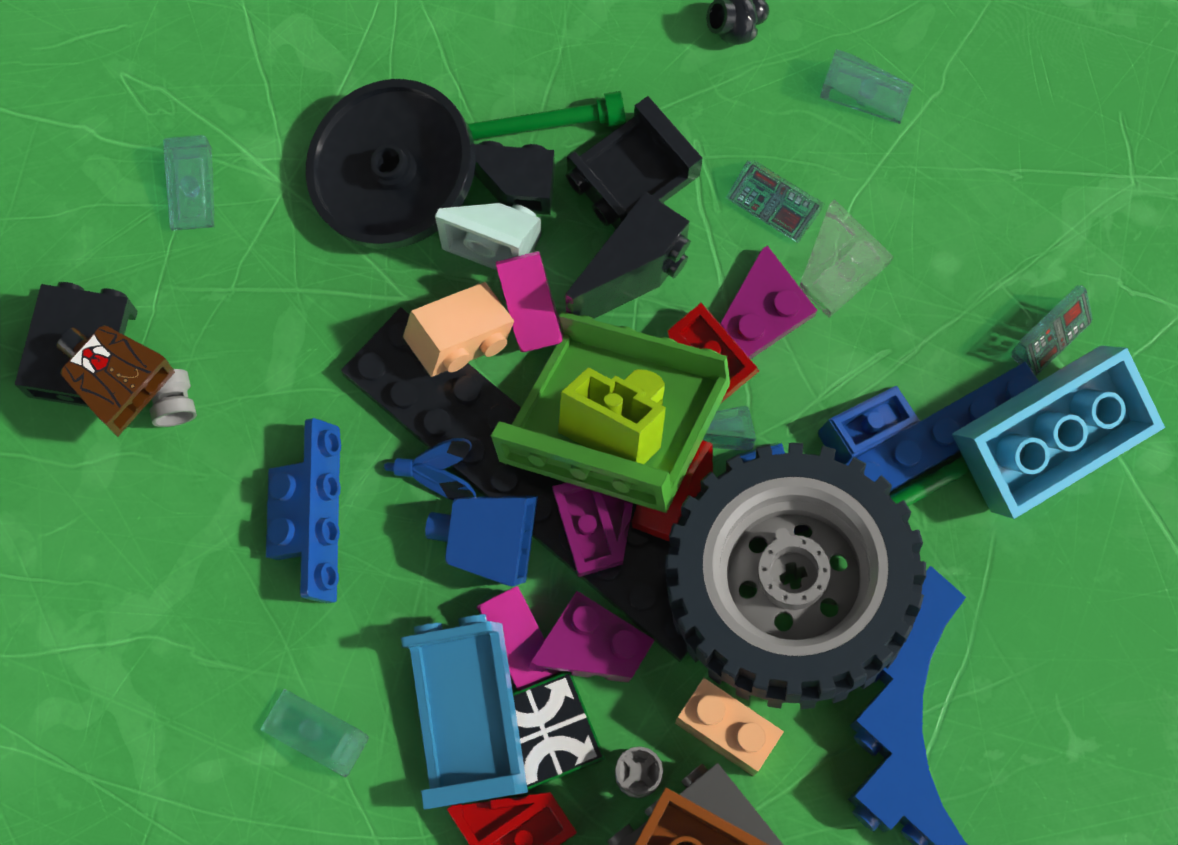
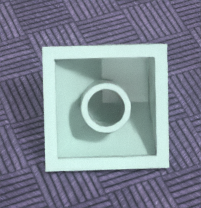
M501 203L439 208L435 215L443 250L497 270V261L533 253L541 237L540 218L536 217L533 211L521 205L509 207Z

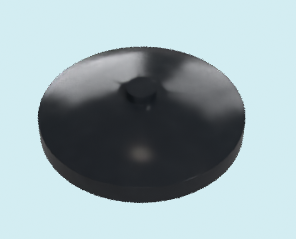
M388 79L367 84L352 91L336 103L318 125L310 142L306 159V183L309 196L322 219L338 234L355 244L374 249H394L415 244L438 231L435 215L439 208L461 207L467 197L473 181L476 164L473 136L465 118L451 100L427 84L407 79Z

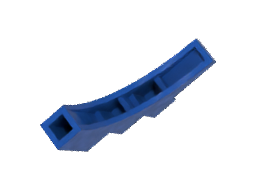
M930 566L926 570V578L922 585L921 593L924 597L913 628L900 649L897 658L888 669L885 667L874 681L876 683L878 680H881L885 684L884 688L850 724V727L857 732L854 736L855 741L872 756H876L879 752L884 759L848 800L856 807L852 811L853 815L873 832L877 827L882 832L892 830L900 822L904 826L900 832L912 845H968L942 805L929 771L922 733L923 693L930 661L945 626L966 597Z

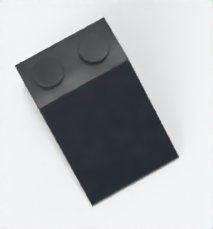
M645 192L567 291L566 313L578 316L586 315L594 319L660 287L668 275L675 278L688 260L685 252L691 242L687 238L690 221Z

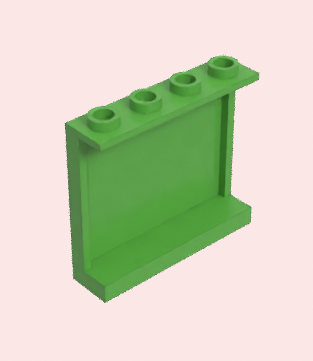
M562 311L559 318L563 331V341L556 345L512 425L499 421L491 435L499 462L667 513L730 385L727 356L721 355L712 349L695 348L677 343L671 338H659L636 332L627 326L618 327L596 321L586 315L578 316ZM588 367L610 379L617 376L623 380L636 369L648 370L659 375L664 381L662 406L666 407L661 448L645 464L584 447L558 433L561 392Z

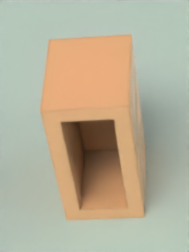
M483 282L412 310L403 338L429 375L433 377L447 370L448 372L458 371L469 361L483 355L491 357L499 353L507 344V338L514 320L487 283Z
M703 678L675 722L676 725L752 776L760 770L784 733L783 730L705 678Z

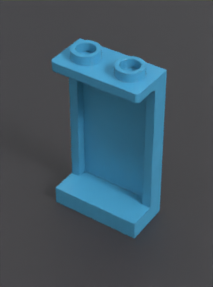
M485 614L459 618V627L444 630L442 629V623L419 625L414 627L415 635L401 637L402 647L409 648L411 653L430 789L421 790L424 810L528 792L502 623L487 621Z

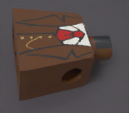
M106 325L99 327L90 338H87L76 328H71L61 336L57 343V349L70 359L62 368L60 374L117 437L175 373L169 362L161 354Z

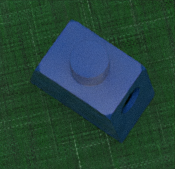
M488 496L456 498L452 504L451 515L436 512L429 514L425 527L426 538L447 542L445 560L451 566L508 586L526 583L538 497Z

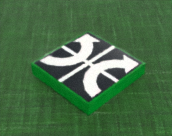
M566 672L513 694L528 791L605 760L571 672Z

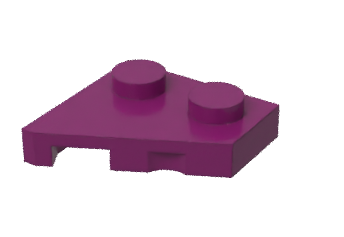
M767 245L758 255L720 325L745 354L752 359L815 317L817 309Z
M567 482L552 486V492L578 577L622 565L633 503Z
M576 591L534 656L529 668L539 672H543L544 669L571 672V676L587 678L598 675L606 680L629 683L655 640Z

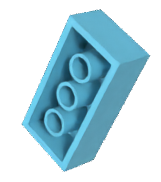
M1099 346L952 433V436L990 511L1015 519L1164 429L1165 426L1128 349L1124 347Z

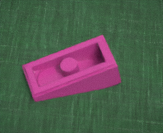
M537 251L497 261L498 275L509 314L514 320L513 330L520 352H527L561 343L563 341L561 324L540 252Z
M518 586L477 606L479 614H485L487 621L498 622L503 625L510 676L518 691L539 684L561 672L551 669H544L543 672H539L529 668L531 661L545 639Z

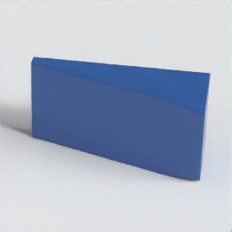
M894 386L828 419L818 430V435L826 447L836 449L834 460L846 464L852 461L853 457H859L920 422L899 388Z

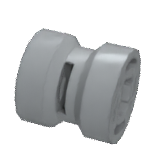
M174 369L175 373L152 398L153 406L149 410L153 425L157 427L177 426L190 422L197 416L194 401L188 397L187 393L191 387L187 371Z
M640 746L630 748L622 753L615 769L616 784L623 793L634 798H643L652 794L659 786L663 775L662 762L658 755L649 748Z

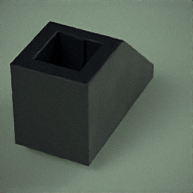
M483 141L475 144L476 164L474 175L501 204L509 207L521 205L530 209L535 214L551 215L555 174L554 150H547L545 147L537 144H527L522 147L503 146L495 141Z

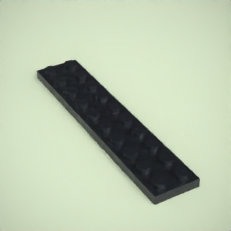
M400 307L341 369L343 376L429 449L452 438L468 439L472 444L471 450L463 460L450 467L485 497L537 496L532 537L577 574L552 492V486L566 482L499 462L491 435L499 421L512 425L521 407L468 363L458 371L448 372L447 370L431 377L403 338L410 314ZM633 503L623 564L581 576L580 578L680 662L688 652L685 640L682 635H678L674 626L668 600L665 564L670 543L667 540L632 528V519L637 504Z

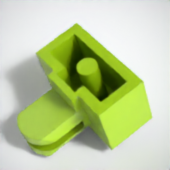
M588 367L561 392L558 433L584 447L645 464L661 448L666 407L662 406L665 383L659 375L648 370L636 369L623 380L617 376L610 379Z

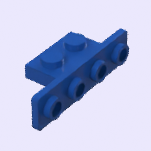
M311 418L305 420L304 462L270 468L268 472L266 557L275 560L301 557V597L323 603H334L337 601V585L339 581L340 428L322 420Z

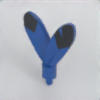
M452 438L424 451L415 459L396 458L394 463L387 462L384 465V469L386 471H393L395 476L414 477L419 483L450 500L476 497V493L469 483L443 470L466 457L472 447L468 439Z

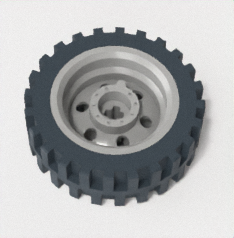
M789 443L788 453L772 455L771 445H765L756 448L755 459L744 463L738 454L726 460V471L716 477L710 471L700 481L701 491L695 498L690 495L687 496L681 506L682 516L679 523H673L665 570L668 600L676 631L685 640L689 655L695 663L699 660L708 669V676L719 685L722 681L736 688L737 696L748 701L752 695L768 700V707L781 709L782 703H800V709L815 708L818 701L831 699L834 704L846 699L848 693L858 687L865 689L875 681L877 675L885 667L888 669L897 658L921 609L924 597L921 593L922 585L926 578V562H921L919 552L923 545L920 531H912L908 523L911 515L909 507L904 500L897 504L889 496L892 485L882 475L875 482L864 475L866 463L853 457L849 466L835 461L836 449L822 446L820 456L804 454L803 443ZM805 525L811 529L812 535L809 538L794 534V529L797 526ZM757 538L764 539L767 543V548L762 553L752 552L749 549V544L752 540ZM835 555L842 556L847 562V568L843 571L834 570L829 562L831 557ZM794 574L795 580L802 578L800 588L791 589L790 583L783 585L785 575ZM742 584L757 588V594L750 599H745L740 596L739 588ZM820 604L837 605L838 613L834 617H826L820 610ZM781 613L789 614L793 620L792 627L787 631H780L775 627L774 620Z

